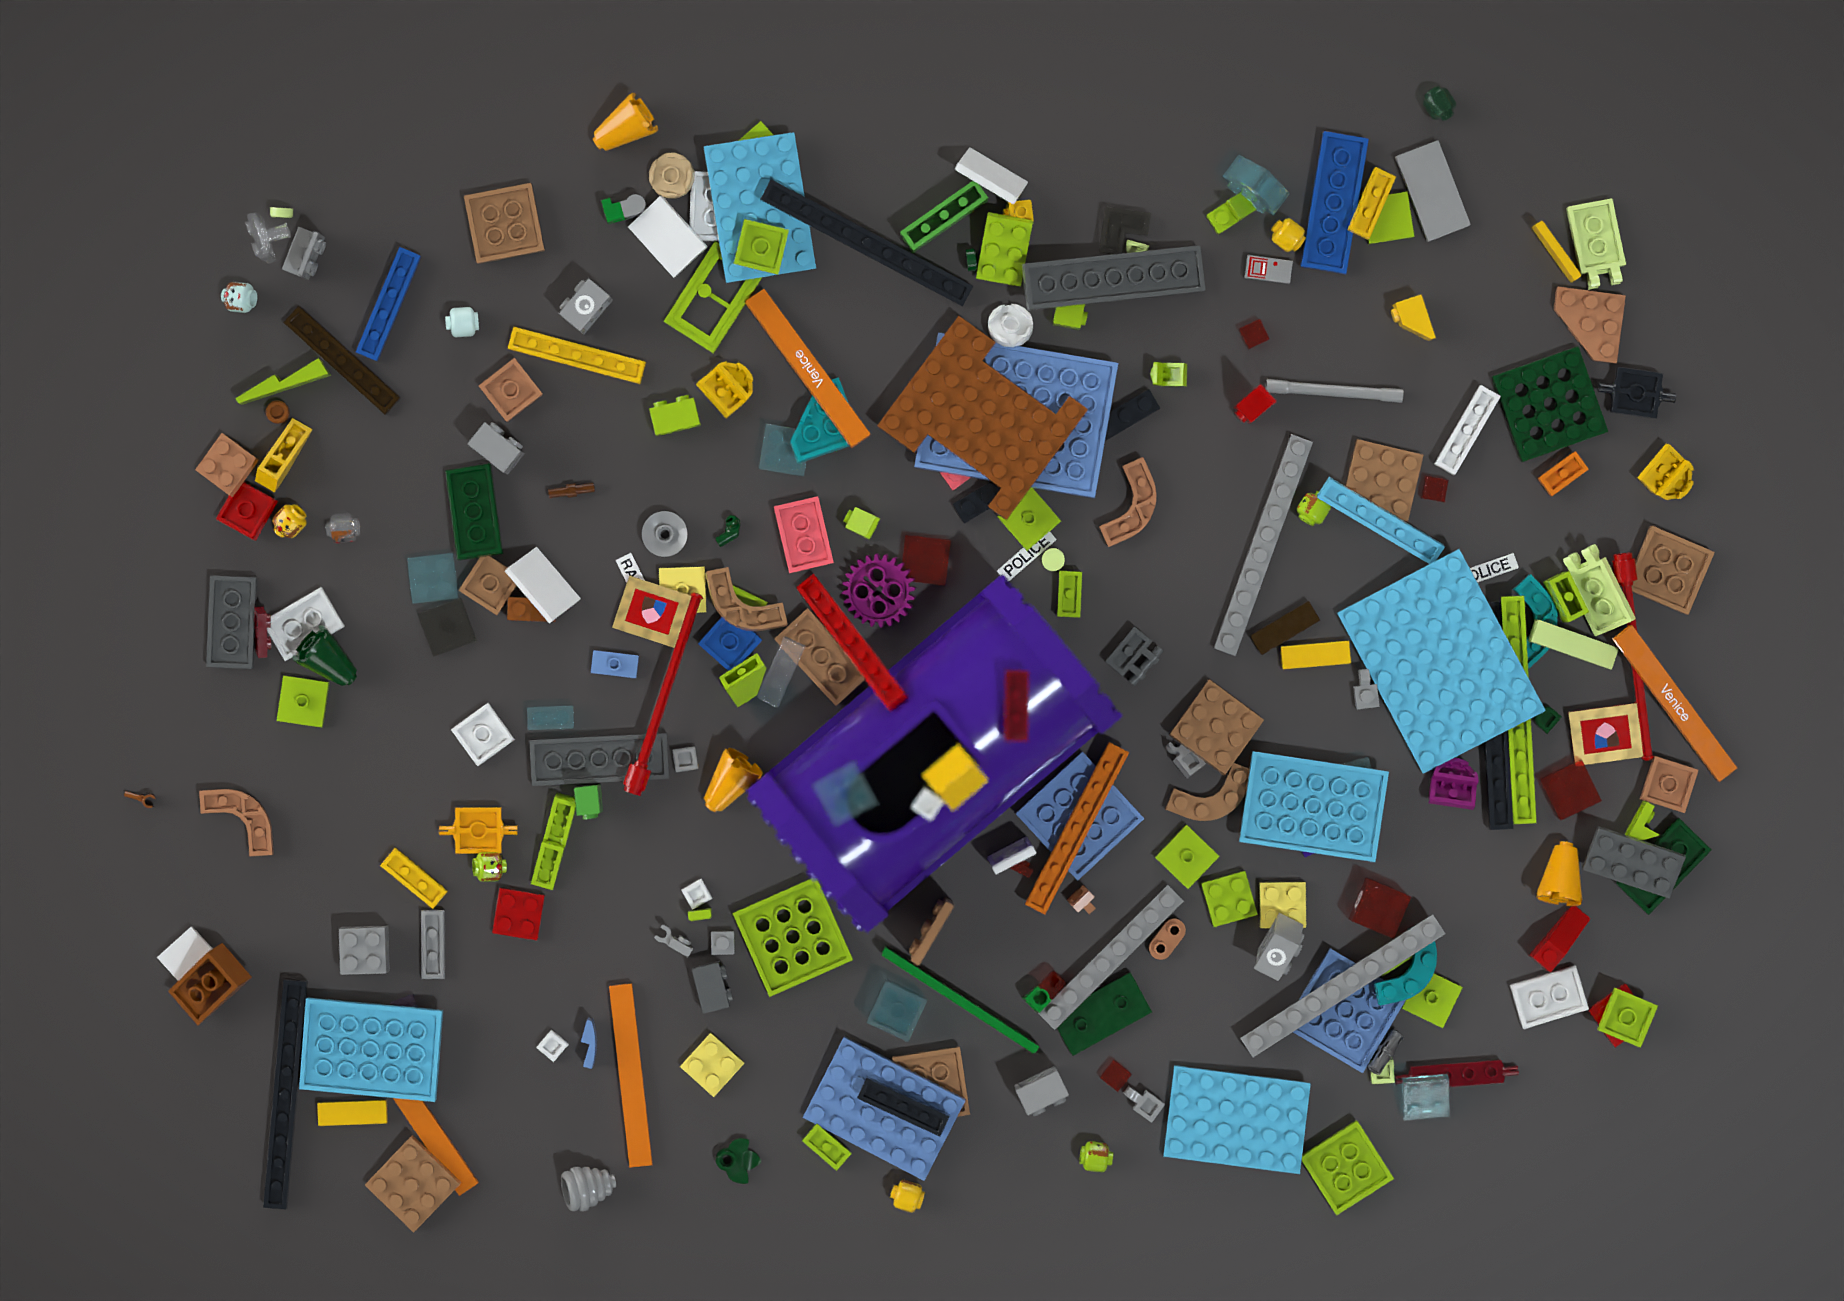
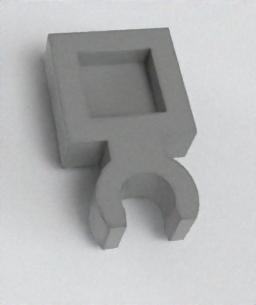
M1174 740L1178 747L1173 746L1170 742L1167 744L1166 749L1169 753L1176 755L1173 762L1184 776L1189 778L1206 763L1189 749H1186L1185 746Z

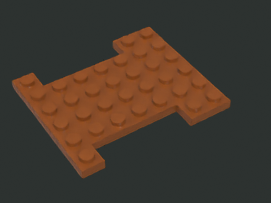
M958 316L877 426L913 453L917 451L926 437L930 436L1001 489L988 505V508L1007 521L1088 409L1069 396L1056 414L983 362L996 342Z

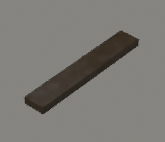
M300 306L283 322L383 414L386 415L401 399Z

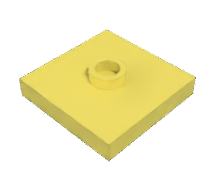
M705 567L659 568L660 586L688 595L692 593L701 594L703 599H701L697 613L707 612Z

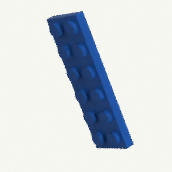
M1323 132L1300 267L1339 274L1347 273L1353 233L1347 229L1358 206L1368 138Z

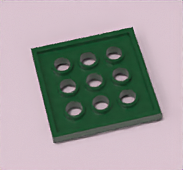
M1579 346L1492 376L1496 392L1501 396L1499 400L1521 462L1609 432ZM1561 369H1566L1570 374L1569 380L1566 382L1558 378V372ZM1540 376L1548 380V387L1546 389H1540L1536 384ZM1518 384H1523L1527 388V393L1524 397H1520L1515 393V387ZM1572 390L1576 392L1577 400L1575 403H1569L1566 400L1565 395L1567 391ZM1547 398H1552L1556 402V407L1552 411L1544 407V401ZM1526 405L1532 406L1535 411L1532 418H1526L1523 415V408ZM1576 412L1583 413L1585 417L1581 425L1573 421V415ZM1555 419H1559L1563 423L1561 432H1555L1552 429L1551 425ZM1533 427H1538L1542 431V436L1539 440L1533 439L1530 435Z

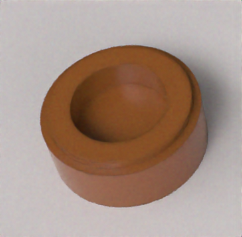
M273 401L266 408V416L273 423L281 424L289 418L290 409L282 401Z

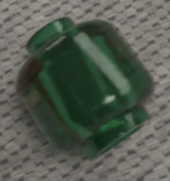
M1437 86L1424 95L1423 106L1433 120L1442 119V121H1446L1454 115L1453 110L1456 108L1457 103L1447 88Z

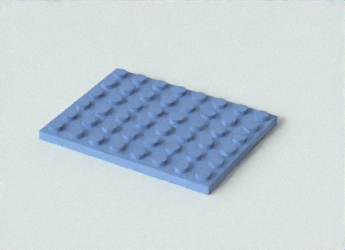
M938 333L936 346L945 335L944 333ZM996 343L983 362L1056 414L1069 396L1088 409L1031 488L1095 498L1118 363L1021 346L1004 347ZM927 436L917 449L915 468L989 480L930 436Z

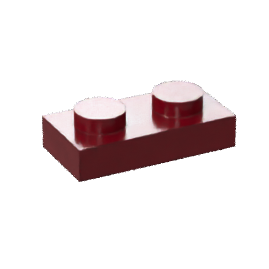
M254 607L255 652L258 658L267 657V650L271 649V637L267 636V628H271L270 614L266 613L264 607Z

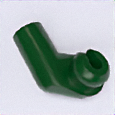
M729 515L726 518L725 532L715 538L720 547H723L739 536L741 523L740 519L735 515Z

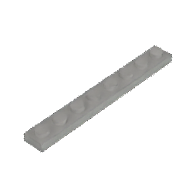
M1167 885L1038 1014L1055 1030L1184 901Z

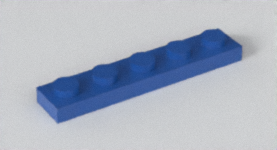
M399 247L356 353L378 362L422 256Z

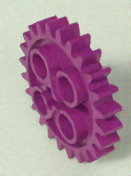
M876 553L874 560H872L870 555H867L866 563L862 559L857 560L859 567L856 565L851 566L854 573L847 572L845 574L850 581L842 583L848 587L847 590L842 591V594L849 596L844 603H851L852 605L849 607L848 612L855 610V619L861 615L863 617L862 624L870 620V627H873L878 622L879 627L882 628L885 621L891 626L893 625L892 618L897 622L901 621L899 614L903 616L908 615L905 607L911 609L913 605L908 601L916 599V596L910 594L911 591L917 589L915 586H910V583L915 578L907 577L911 570L903 571L902 568L905 563L902 562L897 565V557L888 561V554H885L880 559L879 553ZM877 568L883 572L882 580L874 578V569ZM864 576H867L871 583L865 581ZM891 584H897L900 587L899 595H893L890 592ZM860 585L867 587L869 591L867 597H862L859 594L858 588ZM882 586V593L877 595L875 593L877 591L876 587ZM886 596L892 599L895 602V604L892 605L890 601L886 598ZM876 601H882L885 604L884 612L877 611L875 608Z

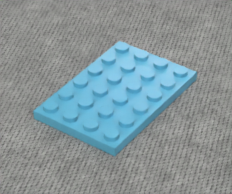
M794 132L704 146L726 283L776 275L733 264L744 219L789 230L779 274L816 269L810 227L760 200L770 179L804 196Z
M1252 751L1239 842L1376 862L1389 772Z
M306 998L299 1089L435 1102L437 1100L443 1010Z
M1174 1065L1164 1157L1300 1174L1311 1083Z

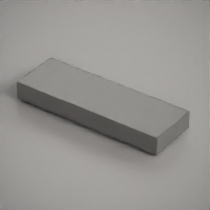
M421 910L422 979H445V910Z

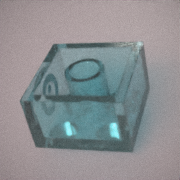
M854 761L812 784L835 826L877 803Z
M886 979L867 1018V1023L909 1042L928 1000L926 997Z

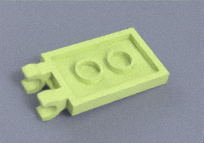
M1612 198L1567 207L1566 210L1579 272L1581 274L1587 273L1589 290L1600 286L1598 275L1609 273L1611 285L1620 284L1623 281L1620 267L1625 266L1626 262Z
M1596 544L1581 551L1587 562L1581 564V559L1577 552L1563 559L1589 612L1584 615L1595 636L1636 619L1606 557L1599 558V549Z

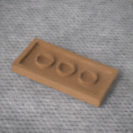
M808 608L774 639L835 706L865 680L827 628Z

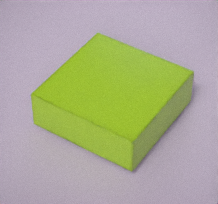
M712 908L688 911L690 921L711 919Z

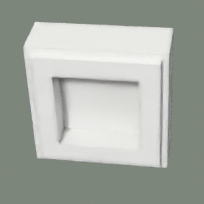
M924 788L911 808L931 821L944 801Z
M702 878L681 890L692 910L712 899Z
M551 1029L536 1048L554 1062L569 1043Z

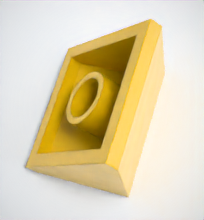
M959 745L954 747L922 775L952 811L989 781Z

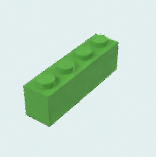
M972 181L900 231V235L912 253H914L986 203L988 197L980 185Z

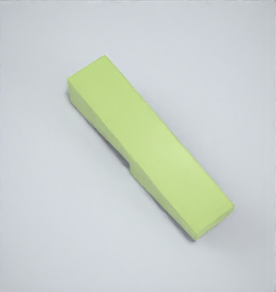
M1534 620L1528 638L1529 642L1612 670L1619 649L1541 620Z

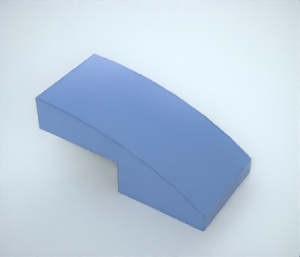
M588 1018L581 1042L589 1044L583 1067L592 1069L597 1052V1033L594 1020Z

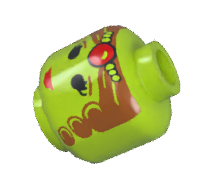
M1318 491L1315 494L1306 493L1297 507L1298 518L1311 526L1321 524L1331 509L1329 504L1317 498Z
M480 852L472 861L473 876H477L481 882L499 881L502 873L507 871L506 859H502L500 853Z
M1088 1141L1085 1146H1081L1079 1164H1083V1168L1086 1171L1105 1172L1107 1166L1112 1165L1113 1152L1109 1151L1107 1143Z

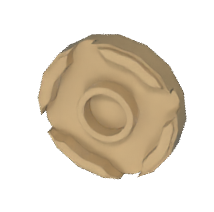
M677 153L661 155L652 163L649 171V181L655 192L668 199H677L686 195L692 188L695 180V171L691 162L686 157Z

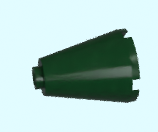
M323 625L318 626L320 629L318 632L315 633L312 630L297 646L296 651L298 655L297 657L293 655V661L340 686L352 684L357 677L356 667L329 630Z

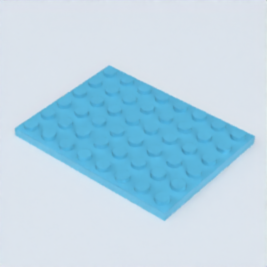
M1460 549L1337 612L1366 668L1369 669L1374 683L1377 684V689L1422 773L1546 711Z

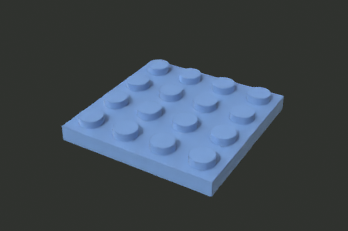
M1083 752L1074 758L1015 813L1051 852L1096 767ZM1112 785L1068 870L1077 881L1144 820L1143 816L1114 785Z
M1329 948L1300 999L1356 963ZM1378 977L1293 1033L1363 1073L1406 1000L1381 1006L1378 1005L1374 983L1384 981Z

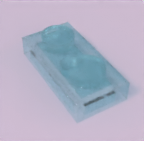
M573 705L527 707L528 730L574 728Z

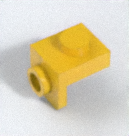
M1031 200L1016 201L1014 204L1008 202L1006 209H1003V215L1034 221Z

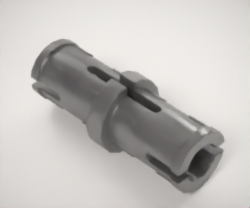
M1391 1030L1385 1042L1377 1048L1376 1056L1368 1065L1369 1070L1374 1074L1380 1075L1388 1061L1392 1060L1395 1056L1396 1048L1404 1039L1399 1032Z

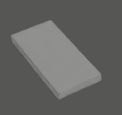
M1438 140L1395 157L1427 242L1471 225Z

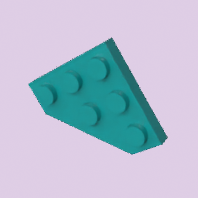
M839 377L832 379L834 385L848 402ZM812 395L790 440V445L798 464L849 447V444Z

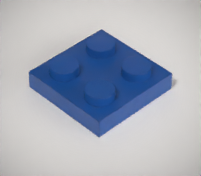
M721 617L698 644L729 671L744 662L760 644L762 639L753 631L737 628Z

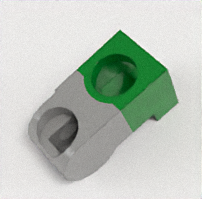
M637 194L629 196L627 200L613 204L610 198L601 200L608 224L638 217L647 208L644 198Z

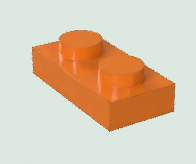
M1574 451L1537 479L1548 494L1553 496L1589 469L1577 452Z

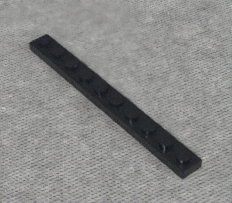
M770 179L760 199L962 307L973 288L967 282Z
M1150 389L1110 412L1105 441L1161 409ZM991 481L953 503L963 523L965 524L989 510L988 505L1001 488Z
M1501 601L1488 602L1502 627ZM1507 730L1485 742L1489 830L1513 829L1509 737Z
M284 979L263 1208L286 1210L288 1207L308 981Z

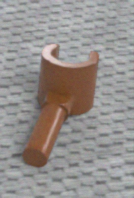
M128 791L124 793L125 797L142 802L146 808L154 807L145 802L147 797L156 799L153 794H146L144 796Z

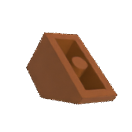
M508 597L507 620L548 622L528 598Z

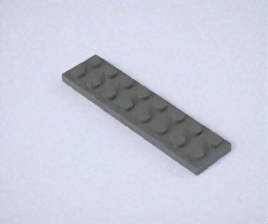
M1200 245L1022 264L1027 310L1206 291Z

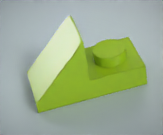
M1242 191L1207 214L1206 217L1219 235L1256 211V208L1245 191Z
M1642 801L1624 835L1639 840L1659 836L1658 833L1645 827V824H1649L1654 817L1655 812L1653 809L1655 806Z

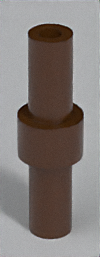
M572 483L566 484V487L548 489L549 498L562 496L571 498L577 497V494L595 492L594 483L581 485Z

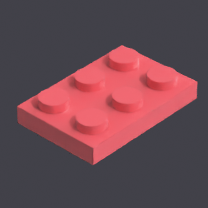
M818 496L774 506L789 573L834 563Z

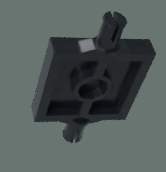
M1617 367L1615 380L1612 385L1600 382L1598 384V387H1602L1598 388V392L1611 394L1610 413L1657 419L1658 407L1662 401L1672 403L1676 401L1674 399L1676 398V393L1663 392V373Z

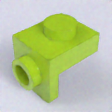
M1154 362L1150 373L1153 385L1187 387V364Z

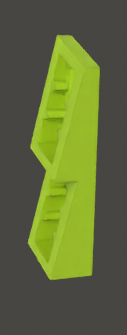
M318 358L282 381L274 374L235 399L239 404L243 405L331 376L323 361Z
M558 792L554 797L532 877V885L550 890L554 889L576 811L575 797Z

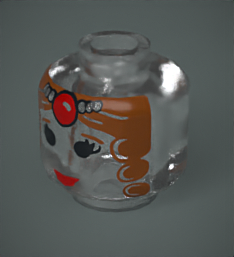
M352 513L332 515L330 523H326L327 537H332L334 543L338 544L354 542L357 536L361 534L359 518H355Z

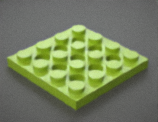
M811 878L733 913L769 997L853 960L825 894L821 890L818 879L813 881ZM802 900H807L811 903V910L807 913H802L798 909V904ZM781 909H786L790 912L791 917L787 922H781L777 918V913ZM761 918L769 921L770 927L766 931H760L756 926L757 921ZM811 921H817L821 926L820 931L816 934L810 933L807 929V925ZM790 930H796L800 935V939L796 943H791L786 938V934ZM770 939L776 940L779 944V948L775 952H769L766 949L765 944ZM818 943H828L830 946L829 952L824 955L819 954L816 949ZM799 951H805L809 955V960L804 964L796 961V954ZM779 960H784L788 964V969L784 973H779L775 969V963Z

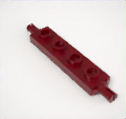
M1502 1060L1410 1067L1407 1075H1395V1084H1409L1412 1090L1504 1083L1505 1076H1518L1519 1071H1512L1518 1070V1066L1504 1067Z

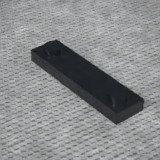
M868 1076L857 1097L861 1101L939 1137L950 1117V1114Z

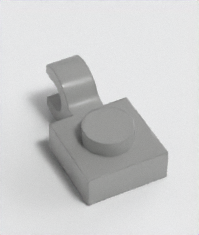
M1369 669L1358 670L1360 686H1353L1356 709L1380 707L1377 684H1370Z
M662 924L661 928L667 932V935L663 938L656 935L655 939L688 957L693 950V947L690 946L691 941L682 936L678 938L673 937L670 927Z
M1128 1085L1123 1092L1124 1095L1136 1103L1133 1110L1151 1123L1165 1105L1147 1090L1141 1095Z

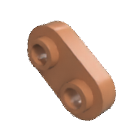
M1171 918L1162 925L1149 943V952L1155 959L1163 960L1169 957L1185 935L1186 928L1184 923L1179 919ZM1177 926L1179 929L1178 933L1171 934V927ZM1159 944L1165 946V950L1161 953L1156 950Z

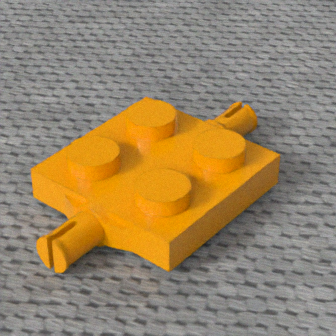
M456 807L453 826H439V830H448L439 831V835H453L455 854L502 853L504 835H518V831H509L517 830L518 825L504 826L502 807Z

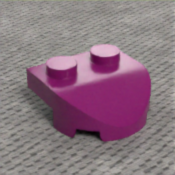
M1453 758L1437 766L1430 779L1428 803L1474 810L1476 789L1479 783L1477 772H1474L1467 761L1459 758Z

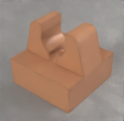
M1084 885L1067 899L1078 913L1083 908L1088 914L1096 909L1090 902L1095 897Z

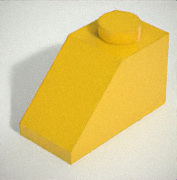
M1422 294L1393 304L1394 309L1391 310L1392 318L1395 323L1398 322L1399 327L1427 341L1436 338Z

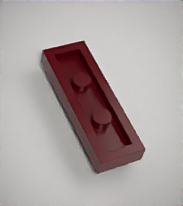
M1005 670L1004 741L1028 742L1029 670Z

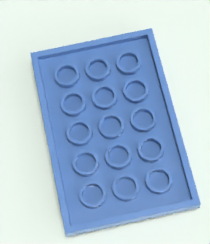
M844 1036L803 1118L820 1125L827 1131L925 1181L966 1099ZM868 1076L950 1114L941 1136L934 1135L857 1099L866 1077Z

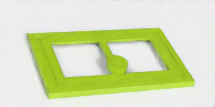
M716 241L663 321L713 354L741 312L746 300L749 299L762 279L760 277L745 280L731 304L711 293V287L703 283L718 259L722 260L720 245ZM697 292L701 297H710L727 308L710 336L681 318Z

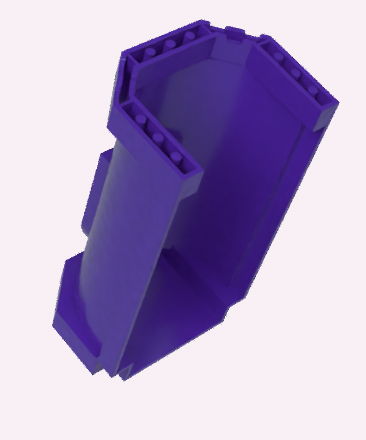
M1003 574L888 670L908 696L906 700L890 712L871 686H869L747 790L749 794L747 799L755 808L758 806L763 812L761 817L768 826L773 825L777 830L775 836L783 845L787 843L792 848L791 855L799 864L802 861L806 864L807 874L813 881L818 879L822 883L821 890L829 899L834 897L837 901L836 906L845 916L849 914L852 917V923L860 932L863 929L866 933L872 930L888 916L889 909L1093 736L1097 733L1103 734L1123 717L1104 692L1099 694L1098 690L1100 687L1032 605L1022 603L1024 597ZM1005 670H1029L1028 742L1004 741ZM935 710L979 763L976 766L989 781L953 811L943 802L931 821L919 813L903 828L892 833L877 834L865 830L853 819L848 808L847 795L853 779Z

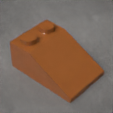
M221 943L208 951L168 992L193 1021L200 1025L242 988L252 976L226 946Z

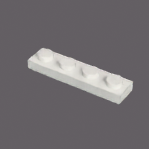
M1482 385L1478 387L1434 463L1436 466L1452 475L1457 473L1501 396Z

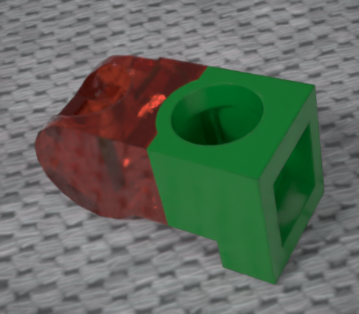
M1052 970L1022 999L1036 1013H1040L1057 996L1058 992L1067 982L1055 970Z

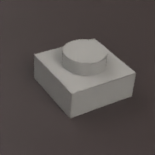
M711 931L712 955L735 954L734 931Z

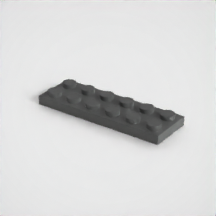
M658 733L656 735L647 762V769L651 770L649 780L669 779L667 733ZM646 734L530 740L532 786L624 781L629 764L634 765L635 761L638 760Z

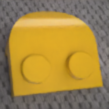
M724 361L719 363L711 372L698 381L696 385L727 419L751 396L753 392V377L750 371L741 363L735 364Z
M1666 443L1637 478L1656 496L1665 500L1681 499L1693 486L1692 471H1694V468L1690 461L1685 460L1671 445Z

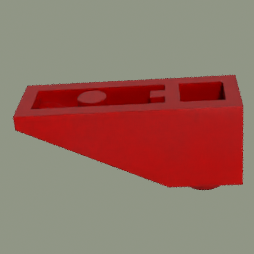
M1260 384L1234 407L1237 410L1235 415L1243 423L1247 421L1250 424L1273 405L1276 400Z
M1570 906L1529 956L1546 971L1552 972L1567 954L1591 918L1577 906Z

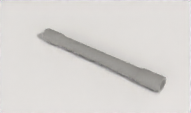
M1266 380V390L1269 393L1374 399L1399 403L1403 401V389Z

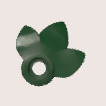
M735 1139L728 1148L721 1149L716 1155L717 1166L727 1172L730 1180L739 1184H747L749 1182L747 1170H751L761 1163V1158L755 1152L748 1150L749 1139ZM729 1155L732 1160L729 1163H725L723 1157Z

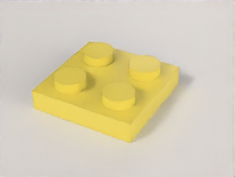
M1259 882L1260 928H1270L1279 913L1303 924V928H1306V882Z
M710 1032L680 1067L714 1097L745 1062Z

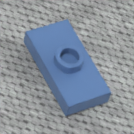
M593 650L591 673L637 678L639 656Z

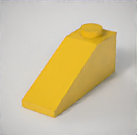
M292 418L257 468L255 482L276 492L310 436L312 429Z

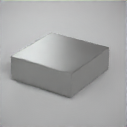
M695 746L672 750L676 772L699 769Z

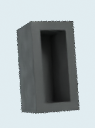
M720 961L693 967L692 972L703 1014L730 1007V1001H733L731 988H726L724 979L728 978L725 965L721 966Z

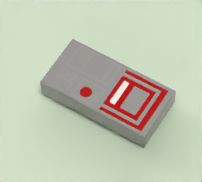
M1247 255L1244 278L1290 284L1293 261Z

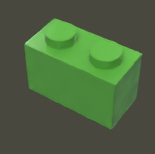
M601 784L574 788L577 816L582 815L583 819L597 818L598 814L603 812Z

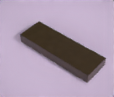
M1307 601L1253 633L1250 637L1260 654L1263 655L1321 620L1311 603Z

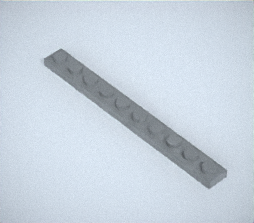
M1290 435L1214 649L1236 656L1309 455L1312 441Z
M1432 914L1240 1039L1251 1056L1255 1057L1443 936L1445 932Z

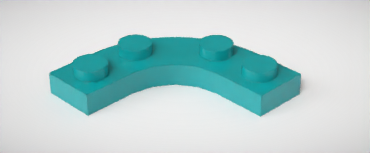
M1529 574L1513 591L1518 596L1524 595L1525 604L1531 610L1533 620H1541L1557 626L1558 614L1553 599L1541 584ZM1528 636L1527 657L1529 669L1549 648L1529 642Z
M1435 941L1413 954L1410 967L1403 975L1374 983L1378 1005L1381 1006L1409 999L1420 993L1427 986L1437 964Z

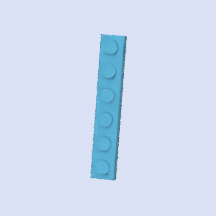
M1328 477L1317 494V498L1428 564L1435 562L1445 548L1444 544L1331 477Z

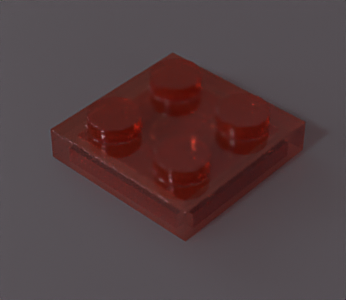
M905 535L902 561L905 564L902 569L903 571L911 570L907 577L915 578L912 582L946 586L951 540Z
M1582 760L1540 779L1560 821L1602 801Z

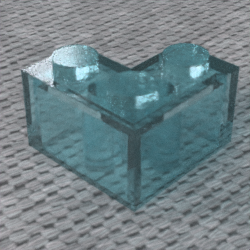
M1240 155L1236 157L1222 176L1228 182L1227 187L1236 194L1242 192L1241 194L1247 200L1254 202L1253 207L1261 213L1266 211L1274 215L1290 194L1267 169Z

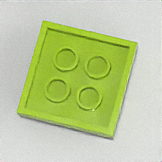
M1357 1120L1302 1154L1303 1164L1336 1215L1394 1179Z

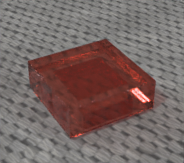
M1425 476L1421 499L1444 503L1449 480Z
M1113 1060L1100 1078L1118 1092L1132 1073Z

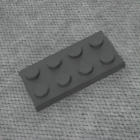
M210 576L206 667L254 669V607H256L257 578Z
M1598 826L1582 869L1670 899L1686 857L1684 854Z

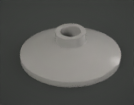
M661 511L651 515L645 521L642 528L644 545L651 553L657 556H673L682 550L687 541L688 532L684 521L677 514L669 511ZM663 530L669 531V537L666 539L661 537Z

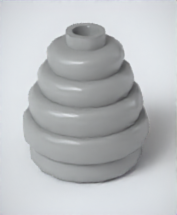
M572 1167L569 1171L563 1172L561 1175V1186L568 1209L570 1211H587L589 1207L596 1206L598 1201H603L606 1196H610L613 1188H616L614 1175H610L605 1169L600 1171L598 1168L590 1169L589 1167Z

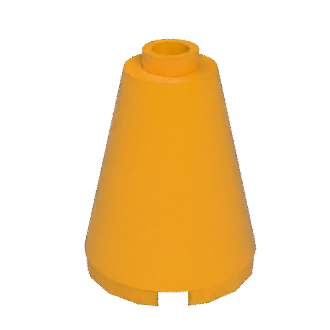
M632 92L594 131L595 137H593V141L599 149L603 148L605 151L658 131V126L653 127L651 123L655 119L641 98L637 100L634 98L636 93Z
M726 748L722 753L705 793V806L713 812L723 811L762 777L763 772L756 763L751 765L747 761L749 757L733 748H728L727 750Z
M1561 841L1559 845L1554 846L1537 890L1536 898L1538 897V900L1559 905V903H1566V906L1581 905L1582 891L1578 849L1573 847V843Z

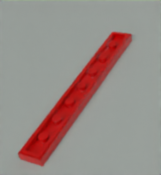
M813 573L798 585L796 589L886 708L891 712L908 698L906 693Z

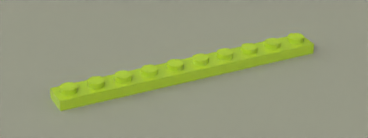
M1524 595L1501 597L1503 631L1529 678ZM1530 718L1508 730L1513 824L1536 823Z

